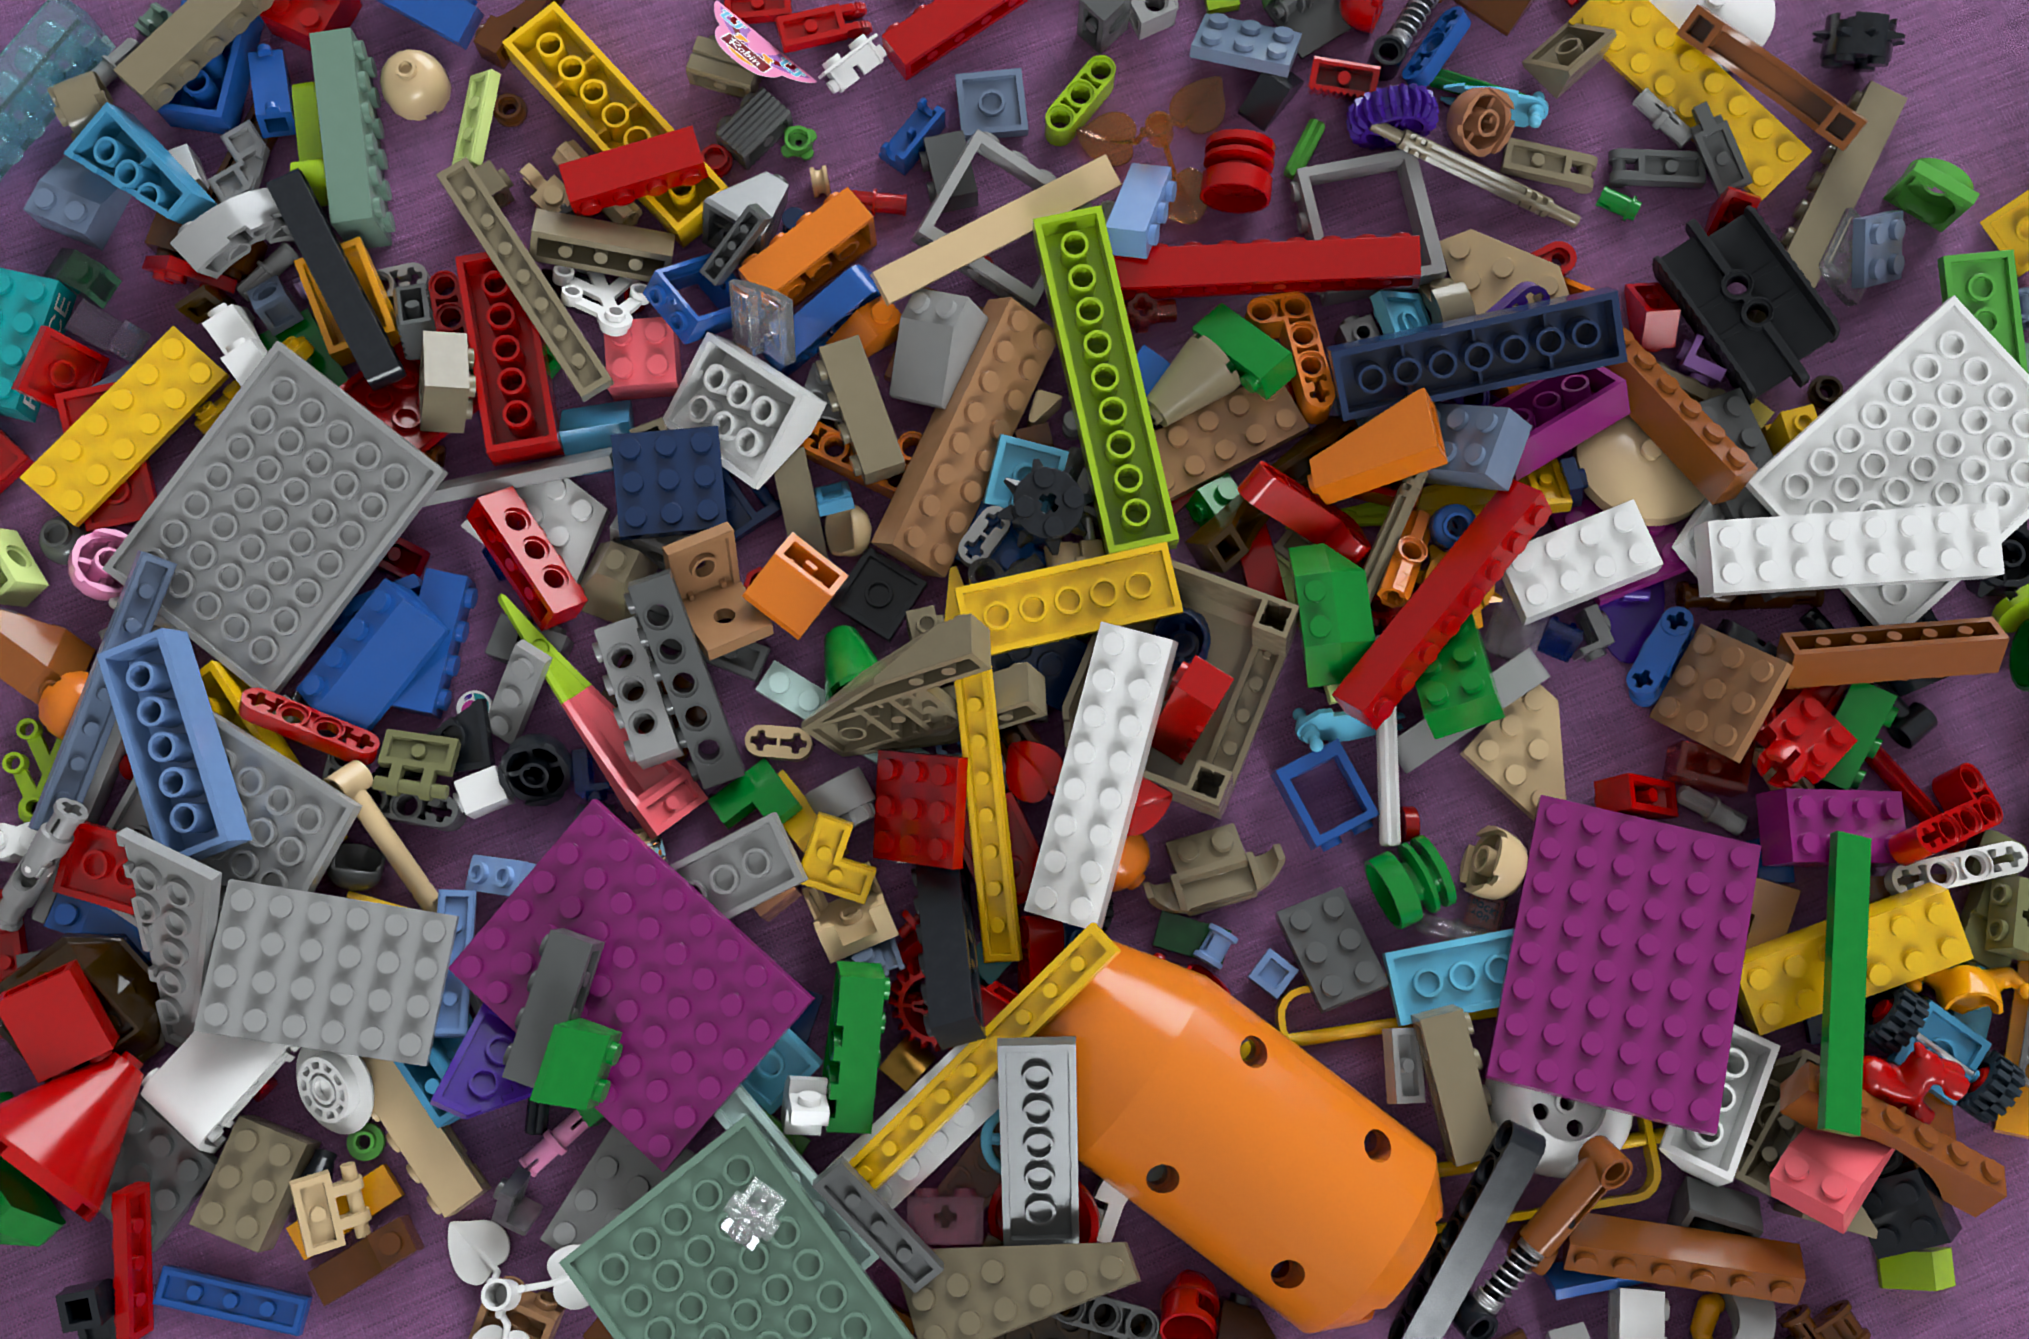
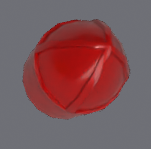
M1185 1269L1169 1283L1165 1292L1161 1295L1159 1328L1161 1338L1216 1339V1318L1219 1316L1220 1311L1216 1287L1205 1274Z

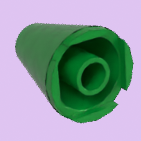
M836 626L824 637L825 702L862 671L878 662V659L854 627Z

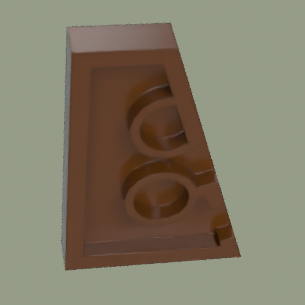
M999 1122L995 1126L993 1133H1000ZM981 1132L926 1201L945 1234H948L988 1207L996 1188L1001 1183V1174L993 1170L983 1156L980 1144ZM992 1145L995 1155L1001 1161L1000 1145Z

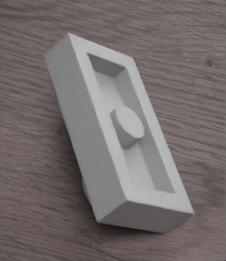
M1414 1028L1382 1029L1387 1104L1426 1103L1423 1063Z

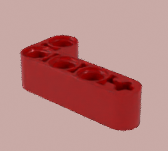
M1260 461L1237 488L1240 495L1259 510L1312 543L1326 544L1356 565L1372 548L1361 527L1353 518L1332 504L1326 505L1320 496L1314 495L1312 491L1264 461Z
M1962 763L1933 778L1932 790L1944 812L1889 838L1888 848L1895 861L1903 866L1912 865L2002 822L2003 811L1982 774L1973 764Z

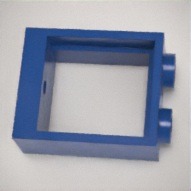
M712 253L655 270L643 292V295L685 345L703 339L707 332L717 334L744 324L757 302L733 273L725 281V288L723 284L714 286L699 272ZM698 284L719 310L699 317L677 290Z
M1338 738L1324 745L1321 751H1312L1275 770L1270 775L1311 851L1320 846L1323 852L1337 846L1342 843L1339 836L1352 830L1354 836L1374 826L1371 819L1380 815ZM1334 759L1363 813L1320 835L1291 780Z

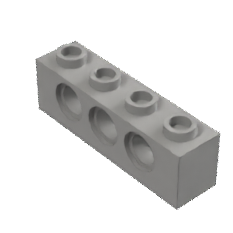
M635 616L595 629L594 633L597 642L592 643V647L599 663L604 662L608 673L602 677L609 696L615 695L618 707L613 708L617 724L620 729H626L629 740L624 741L630 762L636 761L644 770L684 756V752L677 739L672 716H669L662 698L664 692L661 683L656 682L649 662L653 661L649 647L643 648L638 636L637 628L642 625ZM633 655V660L629 666L625 668L617 667L618 660L622 656ZM633 688H644L643 695L638 700H628V694ZM654 720L655 724L652 731L647 734L638 733V728L643 721Z

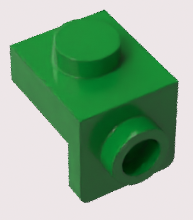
M1228 473L1197 489L1188 500L1186 508L1191 518L1200 527L1206 524L1240 494L1237 490V484Z

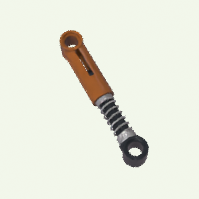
M1443 0L1408 1L1406 8H1403L1401 15L1397 17V21L1392 24V29L1375 41L1367 64L1381 66L1379 81H1388L1397 75L1402 61L1407 54V49L1413 42L1412 36H1416L1417 29L1422 28L1421 22H1425L1426 15L1431 14L1430 9L1435 8V5ZM1381 56H1387L1391 61L1384 60Z
M1594 1136L1583 1144L1578 1154L1579 1163L1519 1232L1522 1237L1517 1241L1519 1244L1517 1249H1511L1512 1254L1509 1258L1504 1256L1506 1261L1503 1265L1497 1264L1499 1270L1496 1273L1491 1272L1493 1277L1490 1280L1484 1279L1485 1286H1478L1479 1288H1476L1475 1292L1468 1291L1451 1322L1464 1339H1491L1498 1329L1496 1317L1497 1312L1503 1307L1502 1305H1505L1504 1298L1512 1297L1511 1290H1517V1283L1525 1281L1524 1275L1532 1273L1531 1266L1537 1267L1538 1261H1542L1544 1257L1549 1259L1608 1190L1622 1186L1629 1179L1633 1171L1632 1162L1606 1136Z

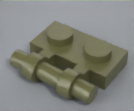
M387 729L377 762L380 767L390 768L388 777L378 775L374 777L373 789L386 791V794L389 796L399 797L401 794L418 796L420 800L432 801L433 798L447 800L449 786L436 784L438 775L453 777L461 747L459 739ZM405 772L423 773L421 782L404 779Z

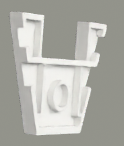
M569 478L524 486L515 490L519 497L526 502L529 512L537 524L543 528L547 539L557 554L565 561L566 567L575 581L580 584L585 573L584 568L591 552H594L610 513L609 510ZM468 520L464 521L461 527L484 545Z

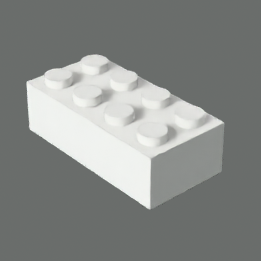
M1634 499L1529 541L1525 550L1506 569L1502 580L1524 626L1655 574L1662 567L1663 561Z

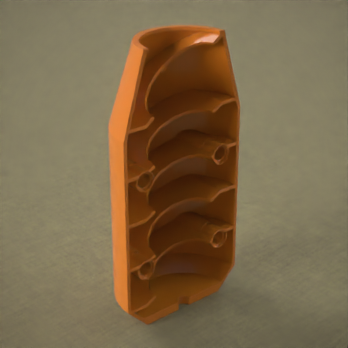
M1113 941L1121 952L1034 1036H1076L1078 1161L1300 1331L1310 1334L1359 1325L1371 1320L1375 1309L1386 1308L1408 1284L1426 1257L1437 1235L1436 1222L1443 1216V1202L1434 1148L1207 976ZM1246 1038L1251 1045V1051L1246 1058L1242 1059L1240 1046ZM1369 1133L1370 1142H1369V1144L1365 1147V1146H1364L1365 1137H1366V1135ZM1162 1164L1164 1168L1162 1177L1156 1181L1147 1180L1149 1171L1153 1167ZM1284 1261L1282 1268L1278 1272L1271 1273L1276 1264Z

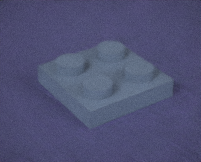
M1021 68L955 74L960 128L964 132L966 141L970 139L977 129L982 132H989L997 138L1028 136L1029 129Z
M1890 210L1853 219L1851 288H1868L1902 278V271L1905 265L1904 256L1902 255V242L1906 230L1903 210Z

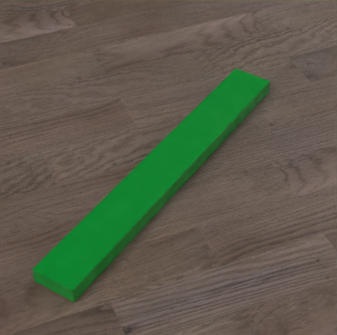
M1835 831L1830 833L1817 1129L1857 1137L1861 1136L1872 839Z

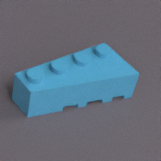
M108 102L102 106L63 153L84 165L85 168L110 181L114 186L131 194L137 200L166 218L182 225L194 221L217 205L134 114Z

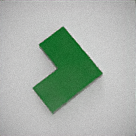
M765 757L747 770L744 776L735 779L708 800V803L728 830L756 808L763 817L777 812L782 824L803 809Z

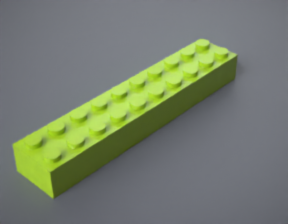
M1102 205L1033 219L1034 243L1091 494L1094 499L1093 503L1105 555L1167 542L1169 550L1176 549L1179 535Z

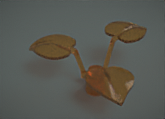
M1214 76L1200 79L1180 89L1170 102V115L1164 111H1155L1149 114L1145 120V127L1140 128V134L1136 138L1137 128L1133 119L1123 112L1116 111L1102 114L1090 123L1078 128L1076 133L1079 142L1085 152L1094 160L1106 154L1112 167L1128 163L1133 157L1132 145L1140 144L1144 137H1147L1148 142L1152 146L1163 148L1168 167H1171L1172 181L1177 183L1176 198L1174 202H1169L1167 218L1189 225L1195 224L1201 219L1207 208V205L1203 204L1199 198L1202 173L1192 167L1185 168L1177 173L1169 144L1174 137L1173 126L1183 129L1187 125L1191 132L1205 134L1212 132L1222 123L1226 109L1222 77Z

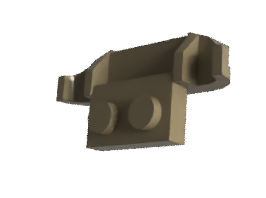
M1234 823L1166 842V851L1175 874L1170 875V882L1153 885L1150 882L1142 884L1149 903L1154 907L1170 913L1188 914V917L1257 897V893L1266 888L1276 878L1285 863L1286 857L1280 843L1273 845L1268 852L1254 857L1253 851L1245 853Z

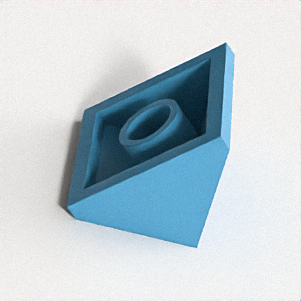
M631 400L562 410L559 435L565 456L612 447L611 435L630 433L629 429L635 428ZM614 466L612 467V469L603 470V471L594 472V473H589V474H584V475H590V474H596V473H603V472L614 471Z

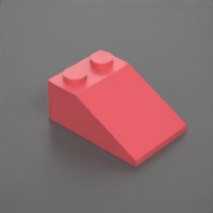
M1805 1127L1788 1145L1769 1175L1771 1196L1844 1234L1895 1149L1861 1136L1850 1137L1827 1131L1811 1130Z

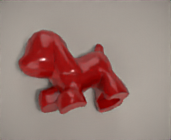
M1920 1042L1914 1043V1050L1900 1066L1872 1055L1863 1057L1862 1089L1898 1109L1906 1106V1114L1928 1125L1933 1121L1935 1112L1923 1099L1933 1085H1939L1947 1097L1959 1101L1966 1095L1970 1086V1082L1965 1077V1071L1960 1064L1940 1058L1938 1054L1926 1049Z

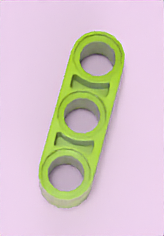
M1106 55L1093 56L1049 107L1045 117L1044 135L1050 144L1062 147L1070 143L1111 94L1114 88L1116 66L1110 57ZM1103 74L1107 78L1097 79L1094 75ZM1076 98L1085 99L1087 102L1083 104H1078L1073 100ZM1057 122H1062L1067 126L1064 128H1056L1053 126V124Z

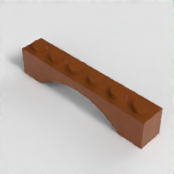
M1697 4L1676 33V35L1771 98L1842 151L1848 148L1869 122L1703 5Z
M1808 1061L1780 1083V1113L1811 1130H1818L1819 1066ZM1862 1089L1861 1137L1880 1142L1898 1150L1915 1161L1930 1175L1938 1187L1943 1201L1976 1218L2007 1197L2004 1166Z

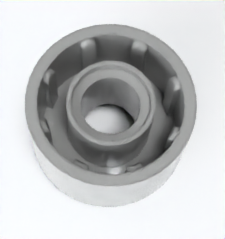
M860 767L849 770L825 782L805 795L816 815L820 811L854 822L853 828L875 816V809L871 802L876 800V797Z

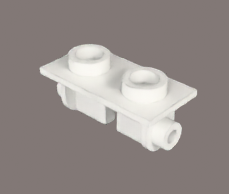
M877 33L868 39L862 34L848 45L851 52L843 58L837 53L822 64L825 71L818 78L821 79L827 75L830 81L826 84L833 94L838 91L843 93L845 89L860 79L853 69L854 66L857 65L863 75L884 62L883 58L887 55L886 51L880 44L875 46L872 42L878 36Z

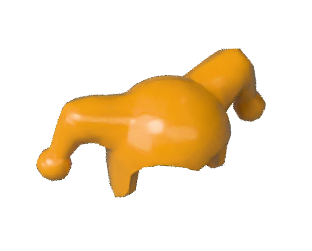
M1967 964L1957 965L1906 983V987L1916 994L1922 991V983L1928 985L1935 990L1936 1001L1941 1008L1946 1011L1950 1009L1959 1014H1966L1989 1006L1994 1014H2002L2003 1002L2000 992L2007 988H2014L2019 991L2022 998L2029 999V983H2025L2011 967L1981 969Z

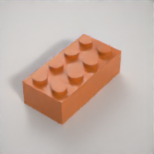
M846 187L841 192L830 194L820 208L813 213L808 212L802 215L796 222V226L787 233L777 234L770 241L767 248L759 254H751L743 261L738 269L743 286L757 301L755 304L756 308L771 325L877 245L874 217L853 192Z

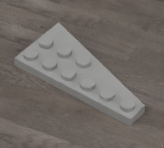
M125 827L116 833L118 846H125L128 859L123 864L125 877L132 878L136 896L131 899L142 949L143 951L150 952L152 966L147 970L150 981L157 982L160 999L155 1004L162 1034L166 1042L179 1048L194 1032L216 935L222 873Z

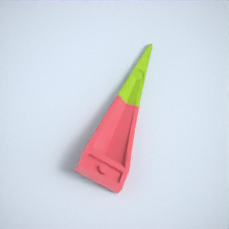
M501 593L498 596V602L520 638L553 658L545 676L546 681L627 813L630 811L649 838L654 839L708 800V797L698 783L694 782L690 772L675 759L644 770L636 761L630 762L624 746V741L629 740L626 729H620L613 712V708L616 707L557 651L506 595ZM638 728L639 734H645Z

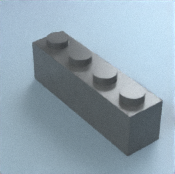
M565 928L552 929L543 938L539 948V955L542 957L538 969L532 973L527 984V991L530 994L526 1006L521 1008L516 1017L515 1028L518 1030L514 1042L507 1047L503 1057V1065H505L503 1078L534 1088L554 1025L581 1017L605 942Z

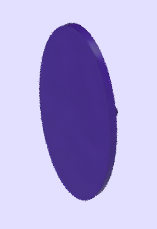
M1663 581L1599 606L1600 611H1604L1610 620V632L1615 640L1607 648L1619 661L1628 664L1636 661L1644 642L1652 634L1662 617L1665 606Z

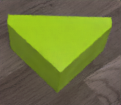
M1930 1247L1878 1259L1876 1256L1879 1288L1939 1291L1956 1286L1951 1247Z

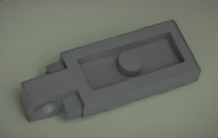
M1707 101L1693 107L1691 112L1696 126L1691 127L1692 138L1717 197L1719 198L1728 186L1741 189L1752 184V178L1727 120L1724 121L1721 114L1713 117Z

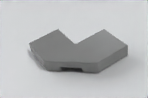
M250 119L220 136L236 161L235 164L207 180L221 203L236 195L259 189L270 150Z

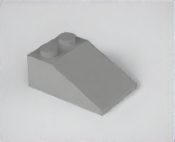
M923 288L912 293L900 318L889 392L892 398L946 409L989 320L968 296Z

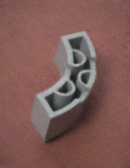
M260 188L225 200L200 215L194 221L183 224L178 231V235L170 244L196 272L217 279L232 264L250 253L251 245L265 239L270 244L281 241H295L268 188Z

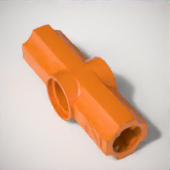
M1421 509L1411 512L1377 592V596L1380 597L1382 604L1391 608L1403 607L1410 599L1421 564L1428 556L1427 546L1431 537L1429 532L1431 514Z

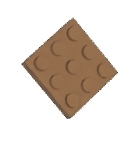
M1700 624L1649 717L1740 763L1794 666Z

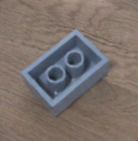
M1434 403L1448 464L1428 470L1429 474L1425 483L1509 491L1532 425L1509 407Z

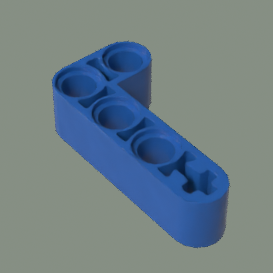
M859 264L848 268L771 334L759 347L760 352L769 364L785 376H789L819 351V347L826 345V342L857 309L881 296L870 276L872 272Z

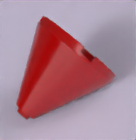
M127 1051L121 1056L113 1052L102 1061L94 1064L88 1063L0 1103V1156L90 1223L101 1211L143 1082L144 1074L140 1071V1068L144 1064Z

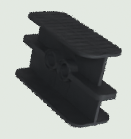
M1747 206L1744 208L1742 215L1710 236L1706 234L1696 219L1693 218L1687 222L1685 230L1690 239L1660 258L1657 255L1653 258L1652 269L1654 277L1681 309V316L1685 318L1686 323L1690 325L1694 334L1704 336L1701 343H1703L1704 348L1710 353L1717 365L1727 369L1724 376L1728 378L1732 387L1735 389L1741 387L1748 404L1751 405L1757 397L1790 376L1798 387L1801 388L1806 385L1810 380V376L1800 360L1826 343H1833L1839 336L1840 327L1837 322L1838 320L1832 314L1831 309L1826 306L1822 297L1817 294L1818 292L1812 287L1811 282L1806 279L1802 270L1797 267L1796 262L1792 260L1791 255L1788 251L1786 252L1782 243L1778 241L1776 235L1772 233L1771 228L1768 224L1766 225L1764 219L1757 213L1755 208ZM1732 283H1741L1746 287V292L1741 295H1733L1727 290V287ZM1752 310H1760L1765 313L1767 318L1763 322L1754 323L1748 319L1747 314Z

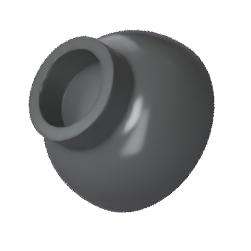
M60 515L50 519L43 525L39 534V545L43 554L49 560L60 565H68V557L76 541L81 536L92 532L86 531L85 523L78 528Z

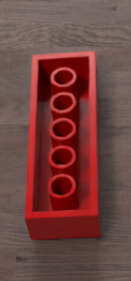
M486 252L456 256L455 261L469 348H474L475 354L473 373L476 377V391L487 455L494 466L563 455L564 450L559 435L560 426L544 340Z

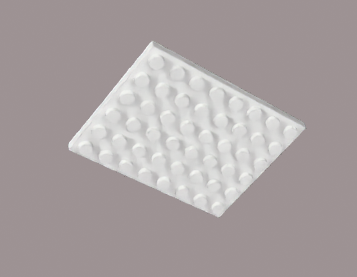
M1954 295L1939 306L1757 471L1745 487L1773 517L1998 502L2001 541L2003 542L2029 519V374ZM1960 581L1839 589L1874 626L1915 623Z

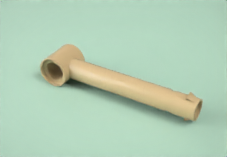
M352 760L323 779V781L362 805L357 818L409 892L412 893L420 908L424 911L437 912L438 892L429 882L425 873L367 792L373 784V777L369 769L362 762Z

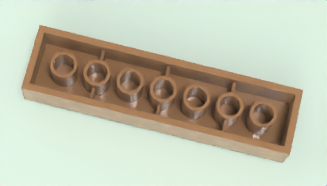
M1012 297L988 299L982 312L989 320L946 409L935 408L871 541L872 544L923 576L946 577L958 552V545L968 531L985 495L999 434L1013 436L1014 430L1017 428L1057 343L1054 329Z

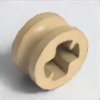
M823 165L820 170L810 167L814 198H818L821 193L829 196L831 192L826 165Z

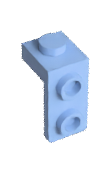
M474 854L468 870L465 889L509 897L537 864Z

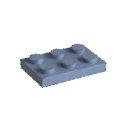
M1205 13L1191 44L1189 57L1288 78L1301 43L1302 33L1295 32L1289 27H1271L1261 25L1255 20L1242 21L1228 18V16L1221 13Z

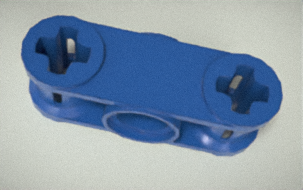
M1671 607L1662 614V617L1652 634L1644 642L1636 661L1627 674L1626 681L1629 688V697L1637 706L1650 707L1657 703L1695 635L1693 615L1685 607Z

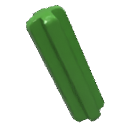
M1311 118L1308 121L1285 167L1284 176L1293 180L1296 170L1307 166L1324 132L1325 124L1322 121H1318L1316 118Z

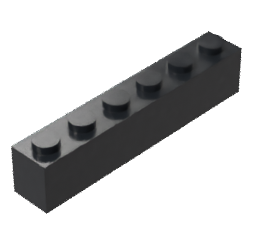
M964 858L963 869L952 870L915 864L916 867L911 869L913 883L916 889H918V895L913 897L917 915L920 917V924H916V933L919 943L923 947V953L918 954V960L926 981L921 984L922 997L928 1006V1013L923 1015L926 1032L929 1037H935L942 1050L985 1039L986 1031L967 864Z

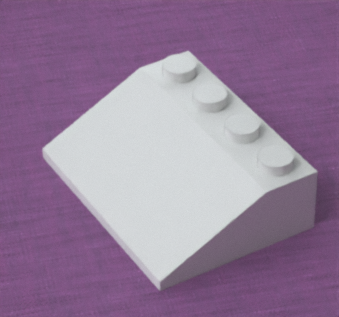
M707 332L663 420L669 430L718 426L722 467L752 488L759 490L811 435L827 402L732 340Z

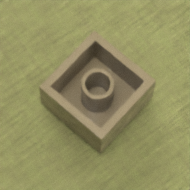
M423 330L419 367L420 431L464 433L465 420H472L473 399L468 397H475L476 377L472 376L469 370H473L475 354L474 348H468L467 333Z

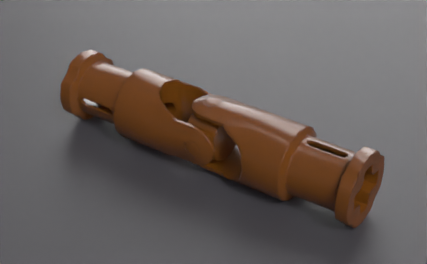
M1678 581L1675 588L1676 606L1685 607L1686 609L1707 608L1709 611L1790 609L1793 605L1821 607L1825 598L1824 589L1793 591L1764 602L1761 594L1729 595L1716 599L1713 597H1699L1698 583L1688 584L1687 581Z

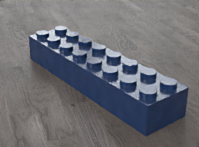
M1609 287L1327 347L1338 415L1343 421L1381 414L1421 388L1426 389L1433 402L1628 362L1618 291Z

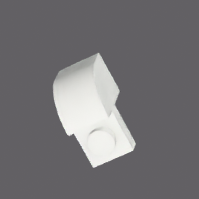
M787 1076L780 1116L783 1134L821 1136L822 1126H828L830 1117L826 1096L827 1077Z

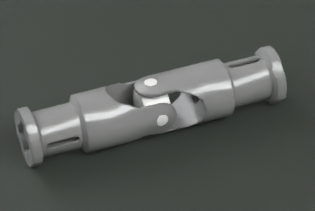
M59 798L55 801L52 816L48 822L40 826L29 846L28 852L23 856L2 890L3 897L0 901L1 930L18 931L23 925L25 912L28 908L35 905L55 871L57 861L66 854L73 843V833L76 828L88 818V810L83 804L68 798Z

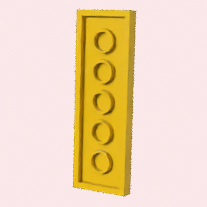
M173 325L19 478L72 525L79 528L230 376Z
M1167 542L954 588L959 614L971 613L990 629L991 656L1097 633L1101 621L1125 627L1179 615L1184 612Z

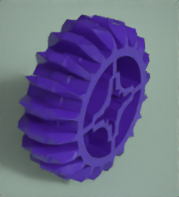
M1401 83L1397 86L1389 84L1388 87L1382 89L1376 88L1374 92H1366L1364 97L1354 100V103L1348 107V112L1346 113L1347 131H1349L1352 142L1361 148L1369 147L1370 150L1382 148V150L1390 147L1396 148V143L1369 131L1368 129L1371 125L1388 123L1402 131L1406 128L1424 137L1436 128V123L1439 121V109L1433 91L1423 85L1417 86L1415 83L1410 85Z

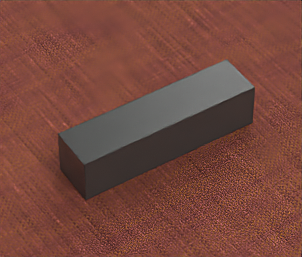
M757 203L748 205L699 272L714 286L724 284L773 217Z

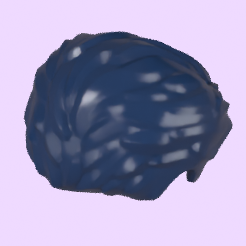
M1183 607L1184 612L1182 614L1157 619L1152 635L1178 642L1171 669L1176 672L1183 661L1190 664L1195 655L1206 660L1210 649L1211 636L1208 623L1202 614L1195 612L1189 607Z

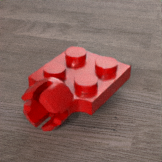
M1804 688L1760 731L1766 737L1768 747L1759 755L1757 769L1762 777L1772 767L1776 773L1767 783L1777 788H1789L1802 777L1808 779L1814 785L1828 774L1858 740Z

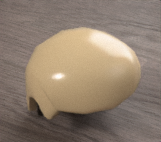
M854 505V509L826 516V543L834 556H857L862 554L870 543L872 526L868 514L857 505Z

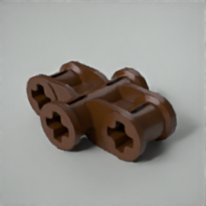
M1840 1300L1831 1304L1814 1318H1811V1309L1807 1304L1798 1305L1786 1311L1778 1320L1781 1327L1787 1328L1791 1335L1784 1339H1870L1871 1337L1870 1331L1862 1327L1851 1312L1852 1305L1848 1300Z

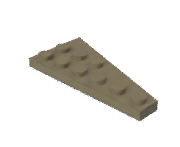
M1128 1243L931 1249L944 1262V1271L916 1293L900 1279L917 1339H994L1141 1281Z

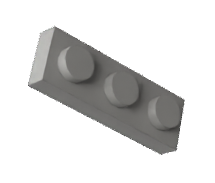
M524 639L516 643L488 713L491 733L509 744L522 736L553 659Z

